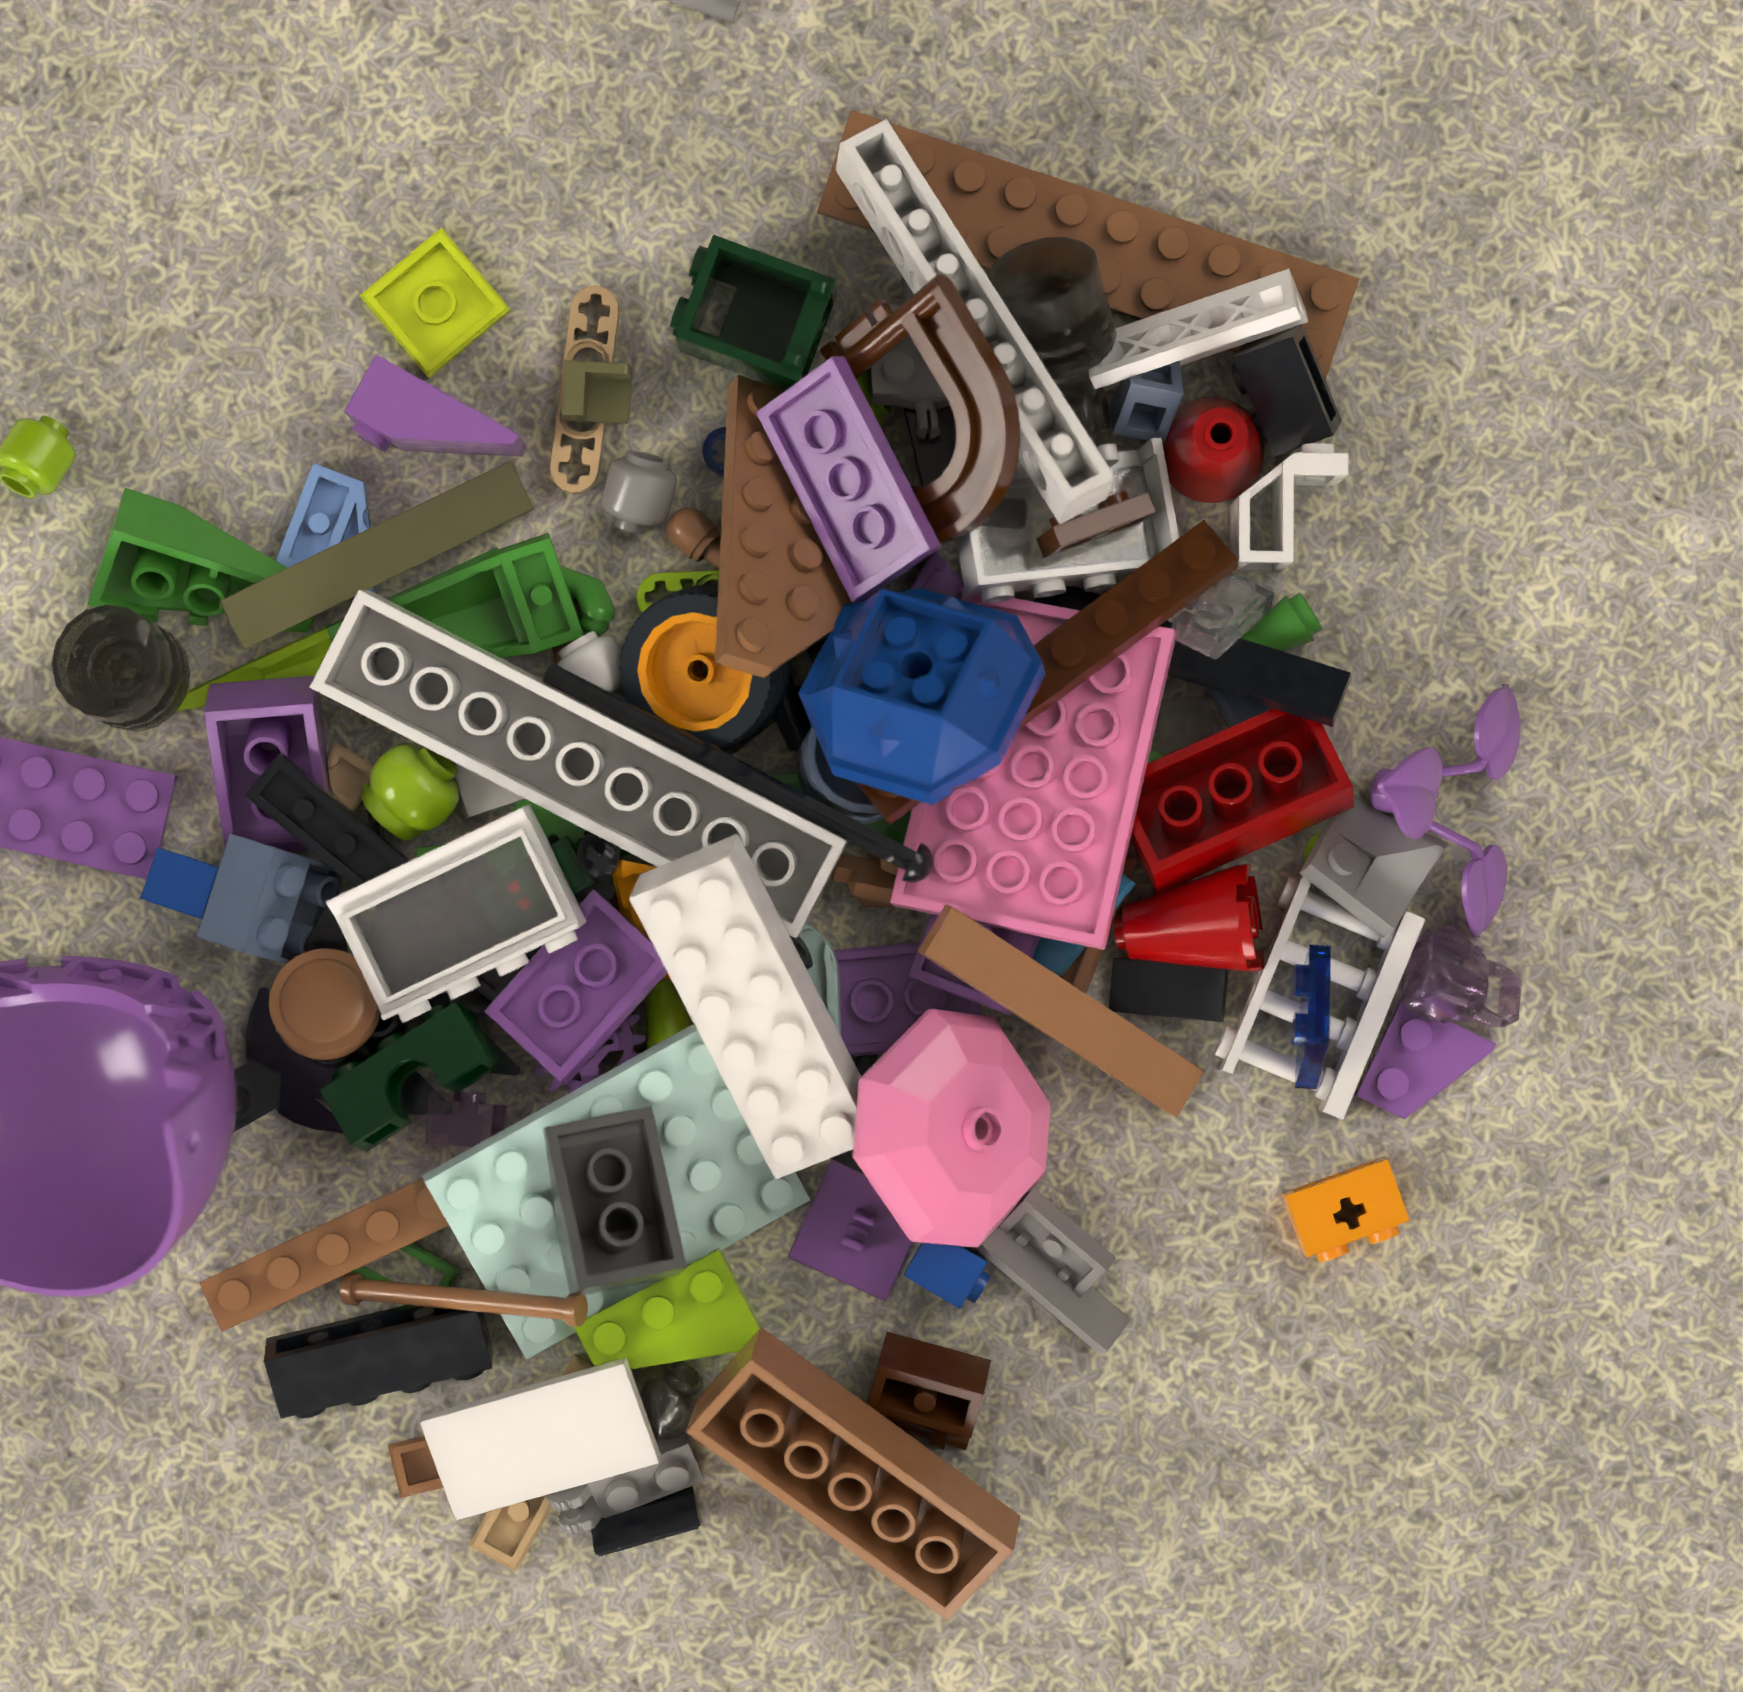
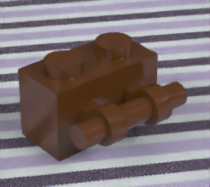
M886 1332L867 1404L907 1434L929 1440L928 1446L944 1450L945 1445L966 1450L983 1400L991 1360Z

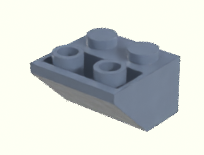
M230 833L197 937L242 953L287 964L296 956L306 952L304 946L325 909L326 901L339 895L343 877L325 862Z

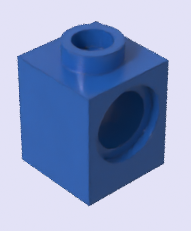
M157 847L140 899L203 919L219 867Z
M922 1242L904 1271L905 1277L959 1309L966 1299L973 1303L977 1301L991 1275L983 1271L988 1263L987 1259L967 1247Z

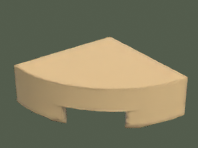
M335 742L328 757L329 784L332 788L331 790H333L332 792H334V796L352 812L356 813L362 803V786L370 784V772L374 765Z

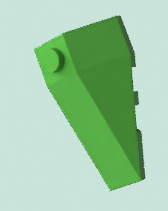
M124 488L87 605L145 622H158L159 609L189 611L190 625L208 626V616L225 614L219 603L220 600L262 581L287 567L175 503ZM314 616L284 631L308 633Z

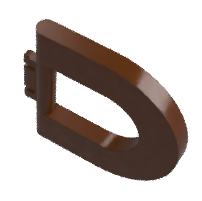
M937 274L894 312L889 306V302L885 299H878L870 306L871 312H863L835 336L836 341L828 342L820 350L826 361L831 357L844 356L855 378L858 379L908 335L911 337L952 408L956 424L955 449L946 470L939 478L925 487L921 488L910 485L939 543L942 544L959 539L978 528L1001 503L1011 484L1017 465L1020 447V419L1015 394L1002 364L953 282L944 274Z

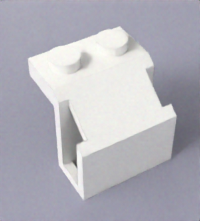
M1303 444L1302 450L1295 451V453L1242 493L1229 506V549L1237 557L1239 566L1234 571H1283L1294 562V486H1336L1349 475V453H1334V444ZM1272 483L1271 551H1250V500Z

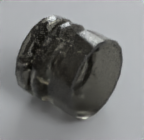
M1068 237L1037 239L1023 243L1005 253L991 267L988 279L1053 380L1081 374L1099 364L1111 352L1117 334L1108 300L1104 294L1105 287L1095 251L1086 243Z
M106 604L83 611L65 626L55 643L52 658L55 685L67 703L82 713L100 720L115 729L139 732L158 727L176 713L187 695L191 673L187 653L175 635L127 607ZM125 667L137 669L133 679L122 677Z

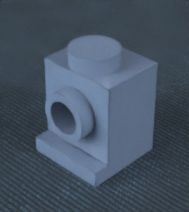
M1180 361L1120 381L1111 404L1113 434L1123 435L1138 441H1149L1151 438L1161 437L1162 443H1165L1183 396Z

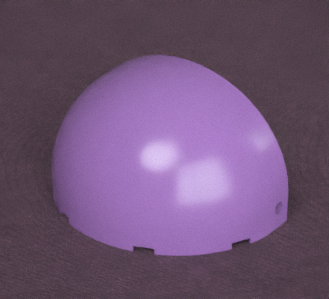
M62 956L61 965L28 967L27 958L0 961L1 1285L30 1293L64 1297L91 1296L115 1291L132 1284L150 1272L176 1247L195 1224L210 1201L227 1162L234 1133L237 1102L233 1058L222 1017L213 1003L199 989L188 992L180 987L178 977L146 965L108 958Z

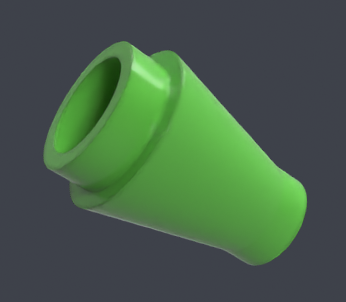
M1298 593L1290 599L1285 595L1250 630L1239 636V638L1280 651H1287L1314 641L1312 635L1323 628L1303 595Z

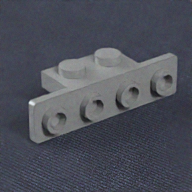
M1034 1187L979 1247H974L1100 1355H1104L1112 1347L1129 1322V1318L1092 1287L1108 1270L1116 1257Z

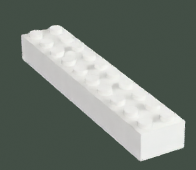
M358 590L310 688L657 867L738 834L788 934L796 939L805 927L848 843V840L543 682L541 678L370 590Z

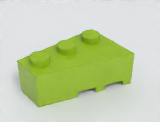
M718 1248L688 1264L679 1275L660 1279L586 1318L581 1327H573L594 1366L627 1358L630 1369L739 1352L762 1325L726 1256Z

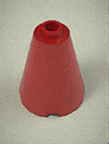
M1211 396L1197 398L1181 405L1177 409L1163 444L1169 483L1178 493L1192 500L1204 503H1221L1245 492L1258 477L1265 454V446L1261 443L1258 430L1252 420V415L1234 401ZM1210 434L1219 436L1225 444L1215 443Z
M1250 863L1235 865L1171 888L1157 895L1155 894L1124 905L1122 917L1114 918V935L1117 948L1126 949L1129 958L1135 960L1246 972L1261 971L1264 967V949L1255 950L1253 939L1259 938V929L1263 931L1257 883L1255 876H1249L1251 871Z

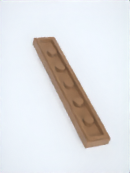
M944 906L917 951L1169 1115L1179 1116L1204 1073L1202 1069L952 906Z

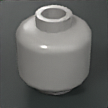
M629 450L626 457L618 458L611 462L601 497V505L608 514L615 517V527L632 533L644 534L646 526H657L667 521L677 486L675 474L667 469L669 464L667 460L653 454Z

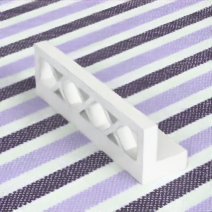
M1286 269L1086 338L1089 377L1094 388L1103 387L1104 391L1117 388L1121 380L1177 361H1180V365H1184L1307 323L1306 309L1290 270Z

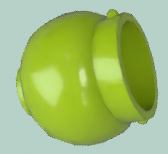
M401 743L388 750L374 764L370 772V784L362 786L361 800L374 819L386 830L402 840L411 841L415 836H422L423 831H431L441 825L456 808L459 800V789L454 777L458 774V770L451 760L424 746L420 747L416 744Z

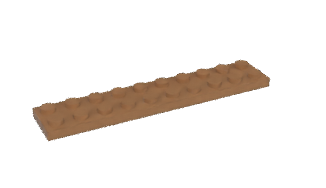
M851 110L841 142L883 120ZM890 123L981 268L1137 320L1289 269L1307 313L1308 322L1304 323L1303 326L1326 380L1359 278ZM837 151L817 213L874 232L835 170L838 157ZM1242 345L1228 350L1237 353Z

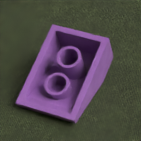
M375 355L344 410L354 422L351 430L358 434L357 437L385 453L390 444L402 451L522 457L527 448L520 435L378 355Z
M316 675L210 684L204 708V717L225 847L231 833L287 851L309 850L249 800L245 794L279 753L287 756L330 792L321 697L319 692L310 688Z

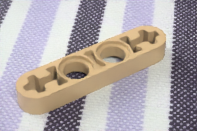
M587 286L573 297L570 306L564 360H574L580 352L594 350L603 357L604 362L614 363L620 315L619 305L614 295L608 289L600 286ZM592 297H600L603 307L610 309L609 317H600L597 327L598 336L608 334L607 344L594 339L575 341L577 331L588 335L589 320L587 315L580 313L581 306H589L592 302ZM563 361L550 471L558 488L565 493L578 495L591 490L597 483L606 423H595L586 432L574 431L568 426L567 421L564 420L561 414L564 375ZM564 436L578 442L595 440L593 450L582 446L581 462L583 466L590 467V472L588 476H580L578 484H569L567 474L560 472L561 464H570L573 453L572 445L562 447Z

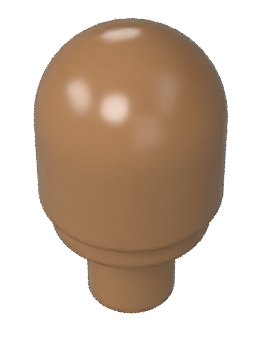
M682 508L674 512L667 523V534L672 544L689 559L701 562L705 558L719 570V541L721 540V532L718 531V526L702 512L694 508Z

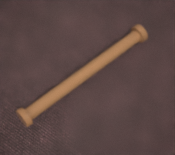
M353 1272L345 1274L340 1285L341 1300L346 1305L357 1306L362 1301L550 1318L564 1320L568 1326L581 1327L584 1324L588 1313L587 1298L581 1293H570L567 1298L370 1280L364 1279L361 1273Z

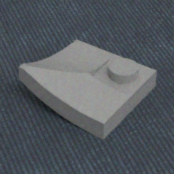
M1353 793L1354 808L1328 819L1299 873L1384 938L1396 929L1412 898L1448 844L1444 840L1426 833L1418 839L1406 837L1395 819L1381 811L1375 810L1373 806Z

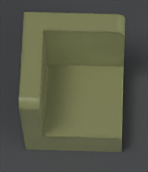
M564 360L561 411L564 420L570 422L627 424L630 421L632 369L630 364Z

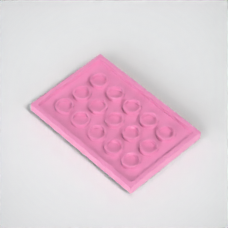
M963 593L961 598L964 601L1017 615L1033 645L1079 612L1078 610L1016 598L998 603H983L982 596L963 598ZM1158 626L1020 728L1001 764L978 778L951 789L952 793L933 805L920 802L912 808L904 846L917 851L921 843L925 844L932 853L933 867L925 879L915 883L902 881L906 870L898 867L890 903L896 907L939 915L944 906L949 905L978 924L1105 950L1177 635L1175 629Z

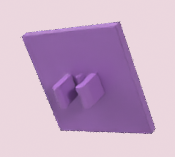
M831 1159L788 1257L886 1301L912 1242L901 1229L866 1175Z

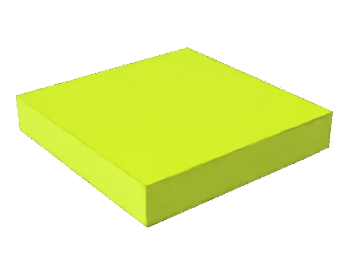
M442 227L360 295L361 299L429 379L511 312L507 304Z

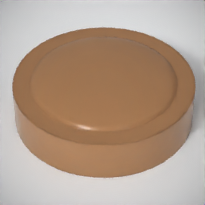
M315 949L302 953L290 960L276 976L269 995L270 1016L282 1040L298 1054L317 1060L341 1058L359 1049L375 1031L381 1013L355 957L337 949Z

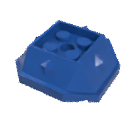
M921 588L903 592L882 589L867 600L843 606L834 623V630L829 633L799 691V696L834 776L933 805L952 793L951 789L978 778L1002 763L1045 676V670L1040 656L1017 615Z

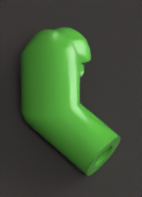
M560 565L570 595L578 601L584 613L580 621L582 628L588 633L595 631L597 635L604 634L609 628V621L614 620L615 607L604 584L597 578Z

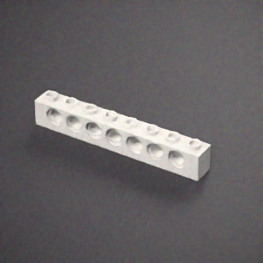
M885 119L841 142L835 170L912 292L915 294L937 274L947 276L955 285L1002 364L1012 385L1020 419L1018 459L1059 524L1061 525L1106 500L1115 476L888 120Z

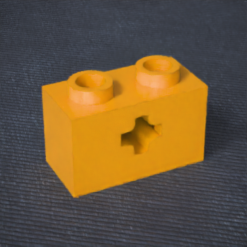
M1383 1157L1281 1194L1303 1255L1306 1257L1317 1255L1319 1262H1325L1349 1253L1347 1243L1366 1236L1370 1244L1395 1237L1400 1234L1398 1225L1410 1221L1389 1161ZM1346 1198L1353 1205L1359 1204L1361 1211L1353 1215L1355 1224L1348 1226L1342 1220H1335L1333 1213L1341 1210L1340 1200Z

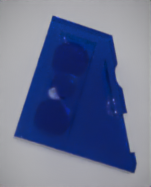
M1309 944L1304 965L1295 964L1293 997H1301L1300 1013H1294L1292 1023V1046H1297L1295 1088L1317 1089L1329 1048L1331 946Z

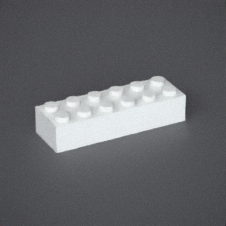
M738 834L640 874L629 899L775 1180L852 1150L854 1148L858 1083L861 1075Z

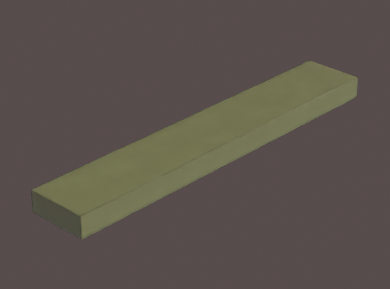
M510 460L220 600L219 603L242 649L245 650L356 596L358 590L373 588L535 508Z

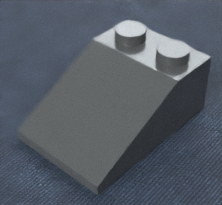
M652 1106L544 1127L543 1132L558 1239L569 1292L588 1295L679 1275L687 1265Z

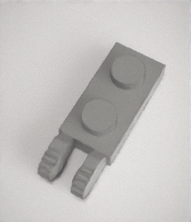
M680 1431L656 1440L662 1456L658 1464L548 1494L546 1498L552 1510L555 1509L556 1512L560 1511L561 1513L558 1516V1523L563 1532H566L567 1535L580 1534L581 1531L586 1532L595 1528L602 1517L606 1518L631 1510L705 1481L701 1466L686 1433Z

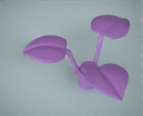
M1502 684V688L1494 690L1486 698L1478 712L1474 730V744L1478 756L1473 762L1443 767L1438 751L1431 747H1423L1407 756L1393 769H1380L1374 777L1371 788V801L1374 809L1394 813L1397 824L1406 837L1418 839L1427 830H1430L1470 852L1472 860L1465 866L1462 876V901L1473 937L1478 938L1494 919L1504 897L1508 873L1505 855L1498 845L1489 844L1483 850L1478 843L1433 820L1436 813L1437 790L1442 777L1480 772L1485 768L1490 779L1499 780L1509 771L1514 763L1520 740V717L1514 694L1508 684Z

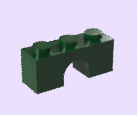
M457 1002L451 1005L450 1003L440 1004L422 1016L421 1020L423 1023L407 1034L399 1032L387 1037L377 1045L376 1054L362 1063L355 1061L346 1064L332 1074L331 1079L333 1082L319 1091L350 1145L368 1152L412 1123L403 1108L401 1091L406 1079L415 1071L431 1068L441 1086L458 1094L502 1065L471 1010Z

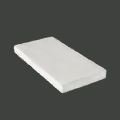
M627 1358L426 1414L420 1420L422 1431L455 1520L655 1465L660 1462L662 1457Z

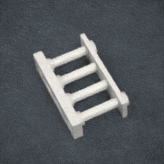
M1299 873L1297 879L1288 876L1281 889L1276 906L1283 908L1284 912L1265 955L1264 967L1258 972L1236 1028L1225 1027L1214 1055L1223 1059L1219 1069L1227 1073L1233 1074L1238 1060H1241L1314 1090V1097L1322 1100L1318 1110L1343 1120L1425 919L1405 911L1396 929L1383 938L1336 901L1310 891L1311 882ZM1300 910L1377 941L1376 947L1384 951L1376 970L1367 967L1365 971H1362L1288 940ZM1279 960L1356 991L1355 997L1363 1000L1356 1019L1346 1017L1342 1021L1267 990ZM1262 1010L1336 1041L1335 1047L1343 1051L1335 1070L1326 1067L1324 1071L1247 1040L1258 1011Z

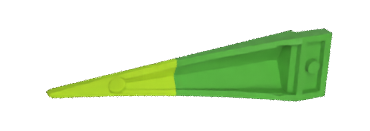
M549 533L501 549L496 547L386 598L500 658L535 654L584 636ZM344 618L163 702L158 708V712L167 714L205 706L210 684L316 675Z

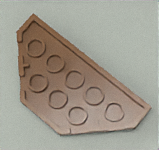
M737 375L728 385L715 663L764 678L797 654H801L827 637L834 630V623L843 606L855 602H851L756 414L757 411L785 390Z

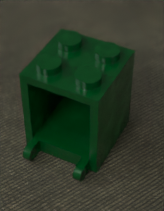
M713 235L708 248L698 247L689 271V276L693 277L691 285L694 286L689 299L682 296L679 298L671 319L670 327L674 328L672 335L676 337L679 351L787 390L809 373L837 297L836 279ZM717 281L737 288L719 337L699 330Z

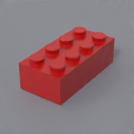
M1272 708L1148 763L1130 840L1157 895L1354 808L1353 785L1322 724Z

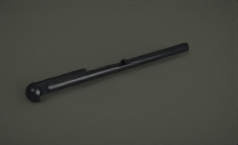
M551 663L543 677V682L906 870L902 881L908 883L919 882L925 879L931 872L933 856L925 844L921 843L917 851H914L729 755L714 744L700 740L554 663Z

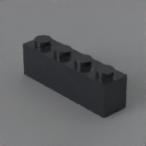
M404 1305L266 1338L264 1364L280 1418L295 1415L298 1418H310L322 1413L328 1407L345 1403L353 1406L364 1405L374 1401L379 1395L400 1390L404 1393H415L426 1389L431 1383L451 1378L459 1381L473 1379L481 1375L484 1370L493 1369V1347L484 1312Z

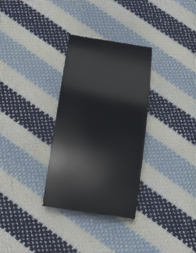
M1113 958L1109 1009L1113 1012L1224 1022L1229 970Z

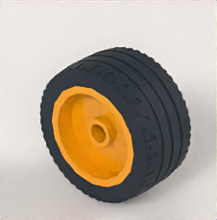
M696 585L660 598L637 618L630 628L628 635H626L625 643L621 649L619 676L622 682L621 688L624 692V698L627 702L700 740L710 742L719 747V749H722L755 734L775 715L785 699L789 688L792 659L764 678L716 664L718 585ZM703 662L707 665L708 672L705 670Z

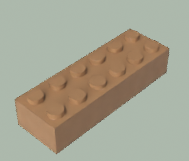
M762 1327L697 1398L686 1430L689 1435L947 1621L1014 1551L1021 1517L1019 1514Z

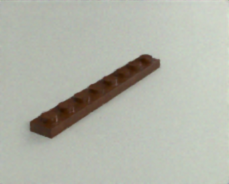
M1205 520L1190 529L1034 645L1043 662L1045 676L1019 729L1239 567L1237 557ZM857 783L858 787L889 825L920 803V801Z

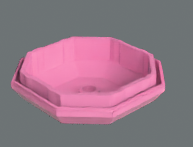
M928 1009L859 1079L853 1158L911 1242L979 1247L1045 1175L1050 1100L995 1017ZM975 1124L977 1125V1132H976V1134H975Z

